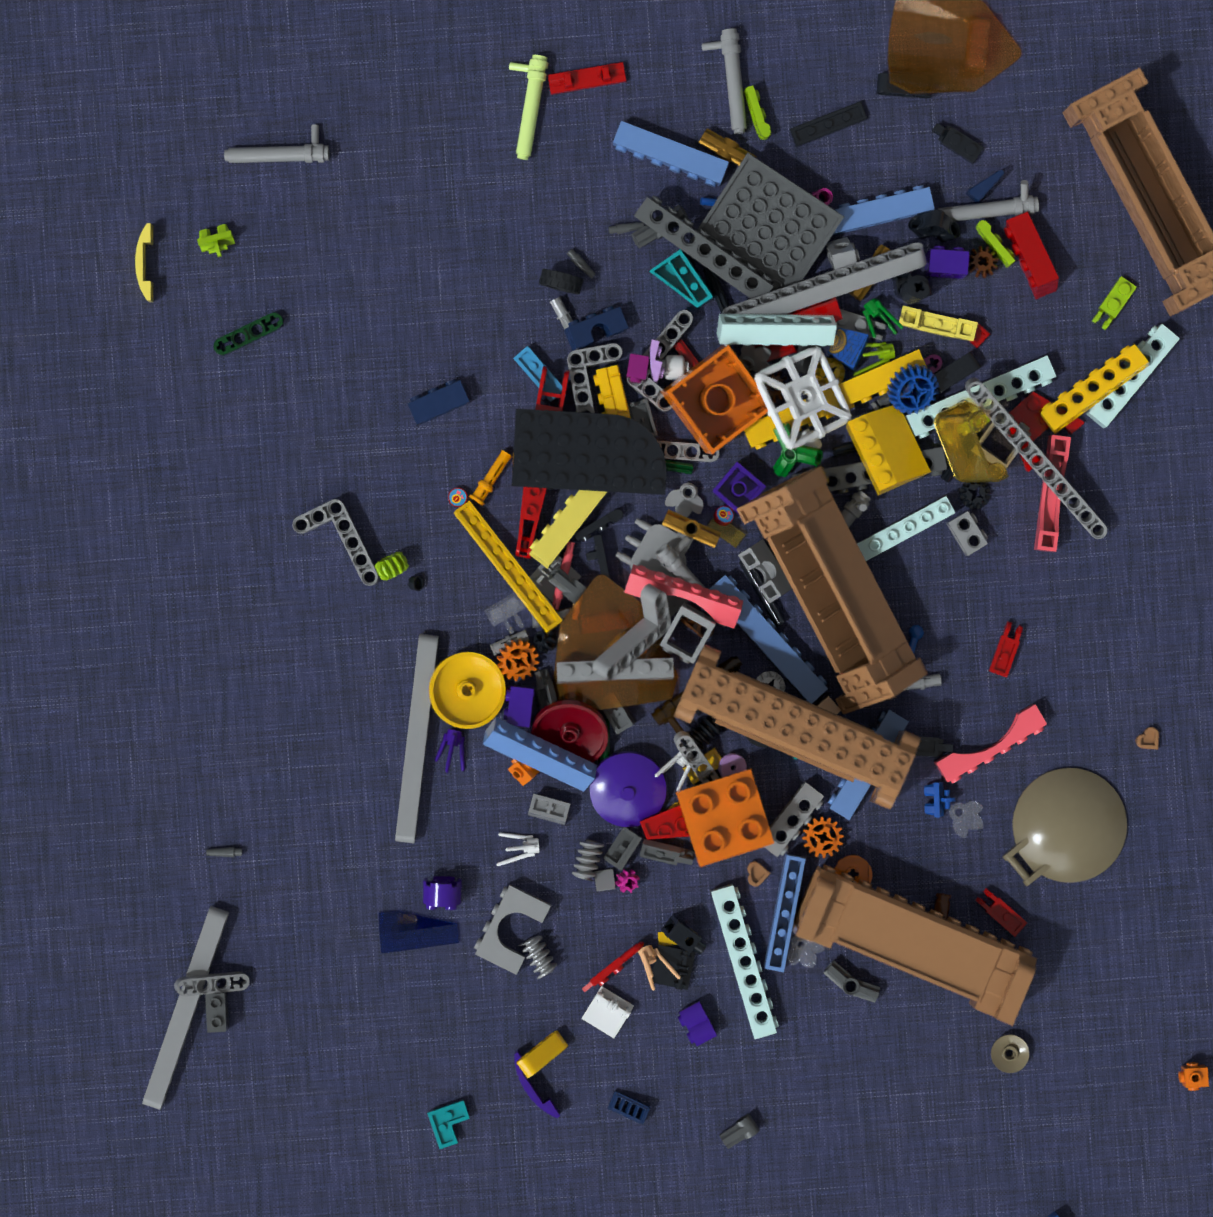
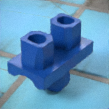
M935 782L924 786L925 796H934V803L925 804V814L934 815V817L944 816V802L945 809H950V802H955L956 797H950V790H944L943 782Z

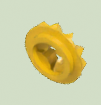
M827 357L831 369L836 367L833 374L839 380V384H841L845 376V369L842 363L836 360V358ZM818 362L815 376L818 383L823 386L829 383L827 377L823 378L825 372L820 362Z

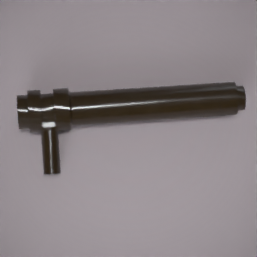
M731 656L717 667L730 673H735L741 669L740 666L743 664L737 656ZM684 691L671 700H666L663 702L664 705L660 708L656 707L654 712L651 713L659 726L669 722L676 733L684 731L675 717H673Z

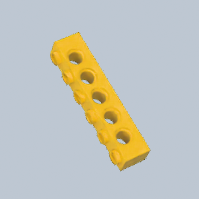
M1135 344L1131 347L1129 345L1124 347L1120 351L1121 354L1119 356L1109 358L1104 363V367L1094 369L1089 373V378L1084 381L1082 379L1073 385L1074 388L1071 391H1064L1057 397L1058 400L1053 404L1049 402L1042 408L1041 417L1054 434L1149 366V361ZM1127 361L1130 363V367L1123 369L1119 364ZM1110 372L1115 377L1112 380H1106L1104 375ZM1091 384H1096L1099 389L1092 392L1088 387ZM1076 395L1083 397V401L1080 403H1075L1072 399ZM1065 407L1068 411L1061 415L1057 413V409Z

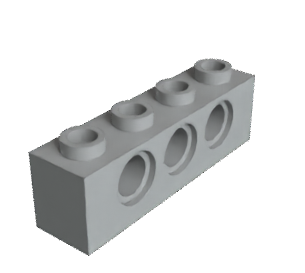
M804 781L769 828L774 844L765 846V848L776 857L779 855L783 856L789 848L787 844L790 840H795L800 834L799 828L803 824H808L812 818L810 814L814 809L818 810L824 802L822 800L824 796ZM802 800H807L809 802L808 809L801 810L799 803ZM789 816H797L798 821L795 825L788 824L787 819ZM783 830L786 833V837L784 840L779 841L776 839V833Z

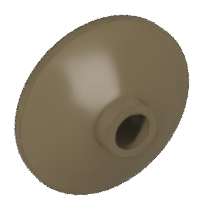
M1004 1035L994 1042L991 1048V1059L1000 1071L1015 1073L1026 1066L1029 1060V1048L1022 1038L1016 1035ZM1012 1050V1055L1006 1056V1051Z

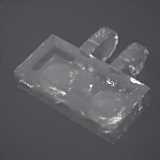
M515 592L484 610L493 627L503 622L509 633L513 634L514 629L507 620L511 616H514L520 628L524 627L517 613L525 609L526 606Z

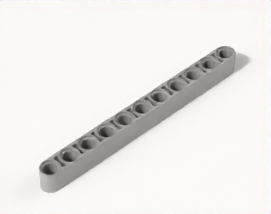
M912 243L731 305L723 310V314L785 315L919 269L927 263L923 245L921 243Z
M970 378L965 384V389L972 400L1090 535L1095 539L1105 537L1107 527L1100 517L985 385L977 378ZM974 384L980 386L977 392L970 391ZM985 399H992V403L989 406H983ZM998 413H1004L1002 420H995V416ZM1016 427L1017 430L1014 434H1007L1009 428ZM1023 441H1028L1029 444L1026 448H1020V444ZM1040 455V461L1032 462L1034 456ZM1052 469L1053 473L1051 476H1044L1046 470ZM1065 483L1064 489L1056 490L1058 484ZM1077 497L1076 503H1068L1070 498ZM1084 511H1089L1088 517L1081 518V514ZM1096 525H1101V529L1098 532H1093V528Z
M419 634L395 837L396 842L414 844L416 838L431 709L429 682L436 667L439 636Z
M210 906L186 977L209 974L229 916L228 911ZM206 980L199 982L198 988L200 990H203ZM185 982L183 983V991H185V987H192L194 990L193 985L189 986ZM179 995L142 1104L159 1110L162 1109L201 995Z

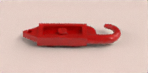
M640 941L593 977L582 990L586 992L592 986L599 984L601 987L610 980L607 976L612 972L615 975L624 968L622 964L635 955L644 946V942Z

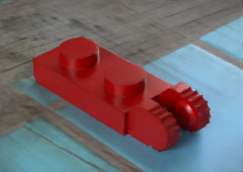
M1008 621L1003 634L1000 636L988 670L1006 678L1012 666L1023 627L1019 625L1016 628L1014 639L1008 638L1012 623Z
M985 888L983 892L994 902L988 906L979 897L975 901L986 909V912L1010 934L1016 937L1027 922L1004 901Z

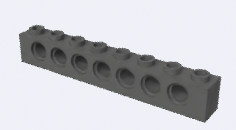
M648 195L634 215L750 299L769 293L774 287L772 278L764 273L760 275L756 272L757 268L749 262L745 264L740 260L741 256L734 251L730 253L725 250L726 246L718 240L714 242L708 238L710 235L706 231L694 228L692 221L686 217L682 219L677 216L678 212L670 206L668 208L661 204L663 201L655 195L652 197ZM655 210H660L663 213L661 220H656L653 217ZM670 222H677L679 229L677 231L670 230ZM688 232L693 233L695 240L687 242L684 235ZM708 244L711 251L703 253L700 250V246ZM723 255L727 261L725 264L720 265L716 262V257ZM734 266H739L742 269V274L736 276L732 273L731 269ZM750 277L757 279L758 284L755 287L748 285L747 280Z
M943 447L921 451L924 458L930 462L931 476L943 475V471L947 470ZM862 462L823 469L827 478L832 476L836 479L834 487L827 485L830 492L837 491L838 494L847 493L849 488L854 487L858 491L868 489L867 485L872 484L871 480H867L864 476L866 469ZM847 473L854 474V483L850 484L845 480Z

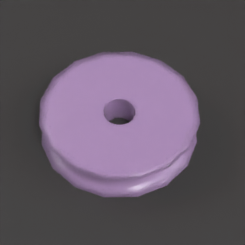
M729 753L720 760L718 770L721 777L747 770V764L742 756L736 753Z

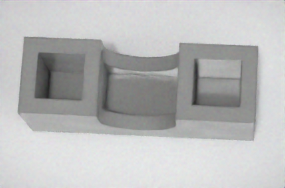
M763 539L738 555L748 571L755 568L763 574L764 583L759 588L769 603L792 589L781 566Z

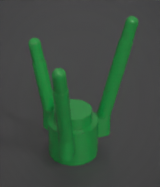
M877 298L868 301L864 305L865 311L862 313L866 317L873 338H876L870 316L873 318L880 316L893 334H897V331L883 312L900 329H903V325Z

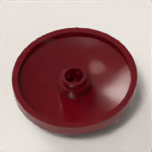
M562 700L551 703L536 715L532 724L531 734L592 763L603 754L608 743V727L604 717L594 707L580 701Z

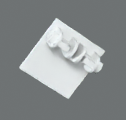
M601 986L581 1019L615 1038L626 1018L631 1014L634 1005Z

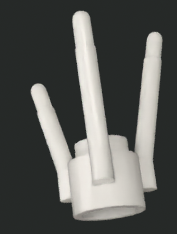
M680 751L655 774V777H658L661 773L664 774L676 762L682 767L687 765L676 789L677 792L681 790L691 769ZM691 752L688 754L689 758L695 757Z
M502 832L498 834L499 836L526 841H523V846L506 848V851L523 850L525 854L498 862L497 866L535 856L534 853H539L538 838H533V835L525 836Z

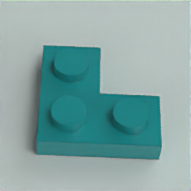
M464 1099L427 1112L439 1149L457 1144L458 1140L453 1124L470 1119Z

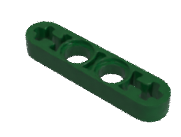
M270 313L218 338L214 342V350L219 355H228L282 328L283 318L278 313ZM272 317H275L276 319L279 318L280 321L277 322L278 326L275 327L273 324L269 325L267 327L270 330L266 331V327L262 323V321L265 320L266 324H268L272 321ZM254 325L262 326L263 330L260 335L252 333ZM238 333L245 335V341L241 344L235 342V335ZM231 337L235 347L232 348L231 345L225 347L226 351L218 350L219 343L223 342L226 344L230 342L227 338Z

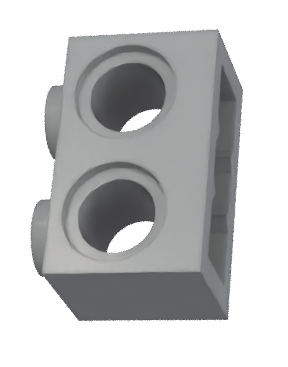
M968 511L946 523L965 556H969L988 544L986 533L983 529L979 530L976 525L978 523L977 518ZM961 519H965L968 522L966 530H962L959 527ZM972 535L978 538L976 546H971L969 543V538Z

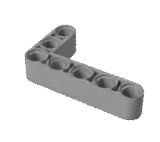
M681 310L657 337L656 341H660L659 344L665 347V352L660 354L659 358L656 357V361L661 362L691 326L693 316L689 311ZM687 315L689 323L681 324L679 316ZM668 330H675L677 337L669 339L666 335ZM650 347L643 356H649ZM650 368L647 369L646 380L641 381V384H634L627 378L628 385L642 397L648 399V402L659 411L668 412L672 409L671 406L668 408L660 406L659 401L664 398L661 394L663 389L649 378L651 374ZM653 386L655 394L652 396L646 395L645 388Z
M618 344L601 345L574 350L569 353L567 363L570 371L576 412L583 413L588 411L595 413L586 367L619 361L622 356V349ZM611 348H616L619 351V355L616 358L608 355V351ZM591 352H598L600 359L592 361L589 358ZM573 355L580 356L581 363L578 365L572 364L570 361ZM582 374L585 380L583 383L578 384L574 381V376ZM579 393H586L588 400L584 403L579 402L577 399Z
M337 499L331 500L294 519L293 529L300 534L308 533L333 521L361 581L367 586H373L378 583L379 576L373 561L342 501ZM334 503L341 505V511L337 514H334L331 510ZM318 511L324 514V519L321 522H316L314 519V515ZM300 520H305L307 527L300 531L297 528V523ZM343 520H347L350 523L347 531L340 529V523ZM352 537L358 540L356 548H350L348 545V541ZM365 555L367 558L366 564L358 565L357 557ZM368 572L375 574V580L372 583H368L365 580V575Z
M647 584L641 591L644 618L593 663L592 670L609 681L614 679L661 638L671 625L667 595L651 584Z

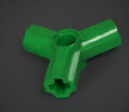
M783 423L788 436H790L791 427L789 423ZM776 427L773 429L782 447L781 455L773 466L774 473L778 476L787 477L797 462L814 466L820 465L823 458V451L821 449L806 445L788 449L783 443Z

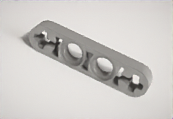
M658 441L660 446L665 444V459L714 462L719 457V450H717L716 456H713L712 459H709L708 455H702L703 459H699V447L701 446L696 443ZM670 445L676 446L678 448L677 455L670 456L667 453V448ZM689 447H694L697 450V455L693 458L688 457L686 454V450Z
M685 731L678 732L674 737V743L702 784L709 782L707 778L709 775L713 780L719 779L720 777L690 734ZM681 739L686 740L688 744L687 747H685L684 744L680 741ZM691 751L698 752L694 758H689L688 754ZM706 764L707 768L705 771H698L700 765Z
M239 971L188 976L177 979L174 988L181 996L245 990L249 986L250 980L245 973ZM230 977L233 981H238L240 977L244 979V981H242L241 985H239L236 982H231ZM220 978H225V986L218 988L217 981ZM206 980L208 983L207 987L200 990L198 988L199 982ZM185 982L189 986L193 985L194 990L192 987H185V991H183L180 986H183Z

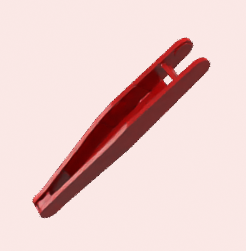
M543 366L535 410L563 411L570 371L566 370L564 372L562 394L544 392L543 387L548 369L547 366ZM542 395L560 398L559 408L541 405ZM523 487L516 557L531 558L529 554L532 549L529 547L534 542L547 488ZM524 519L534 521L530 537L523 536ZM520 552H526L527 556L520 555Z

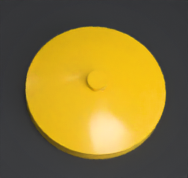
M459 652L448 656L438 664L430 678L429 699L432 708L443 721L457 728L473 729L487 724L499 713L505 700L506 686L500 669L492 660L479 653Z

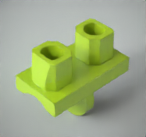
M226 224L219 225L217 227L218 234L211 235L209 229L200 230L197 241L202 252L209 251V254L216 252L218 257H222L221 251L227 250V246L235 244L232 232Z

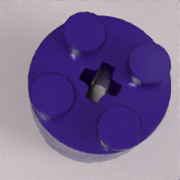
M433 876V880L428 881V877L423 879V904L426 905V909L434 910L437 907H445L446 910H456L457 905L461 904L462 879L459 878L458 881H455V877Z

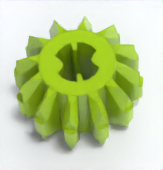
M402 552L392 553L382 558L375 565L376 572L381 580L397 577L409 567L407 559Z

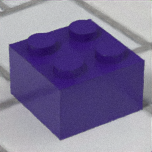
M934 246V249H930L926 253L925 277L965 278L968 275L969 251H964L965 248L954 247L953 250H945L943 246Z
M736 462L711 492L739 515L737 508L759 496L766 486Z
M511 686V689H507L506 701H509V707L504 709L503 720L514 726L530 727L535 688Z

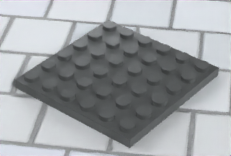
M747 153L698 230L703 229L710 235L708 238L714 242L718 240L726 246L724 249L728 252L734 251L741 256L740 260L745 264L749 262L757 268L756 272L760 275L764 273L772 278V283L774 284L770 291L772 292L803 280L844 216L750 153ZM695 236L692 237L690 242L695 240ZM708 244L700 246V250L703 253L711 251ZM723 255L716 257V262L720 265L725 264L727 261ZM734 266L731 269L732 273L736 276L742 274V269L739 266ZM750 277L747 283L749 286L755 287L758 281L756 278Z

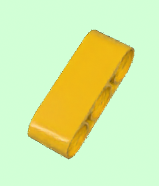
M556 1030L516 1063L525 1076L529 1078L569 1045L558 1030Z

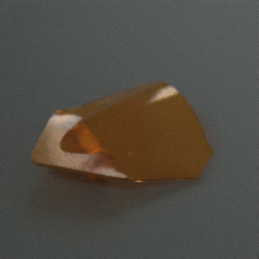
M895 0L888 41L889 83L911 94L975 92L1016 62L1021 56V49L988 6L981 0Z
M598 575L593 579L560 624L553 679L557 700L580 701L594 707L596 710L671 700L678 680L674 665V678L668 680H607L557 684V662L595 661L644 618L642 603L632 595L624 593L625 590L605 575ZM661 637L637 659L671 657L660 646L663 637Z

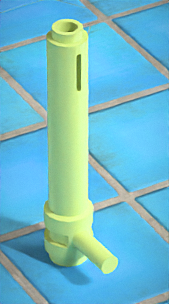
M532 55L529 65L513 62L509 64V70L528 72V84L516 149L517 158L522 160H528L531 157L543 82L546 81L547 76L545 70L548 69L549 63L547 62V57L541 55Z

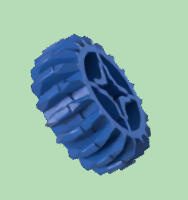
M916 363L913 367L908 364L907 369L901 367V372H895V378H890L891 383L887 384L889 389L887 395L889 396L890 403L893 404L895 409H899L902 413L907 412L909 415L913 411L918 414L919 409L925 411V406H931L930 401L936 400L934 395L939 394L937 389L939 383L935 374H933L931 369H927L926 366H919ZM915 378H921L925 381L915 380ZM902 397L911 398V400H905V399H901V398H902Z

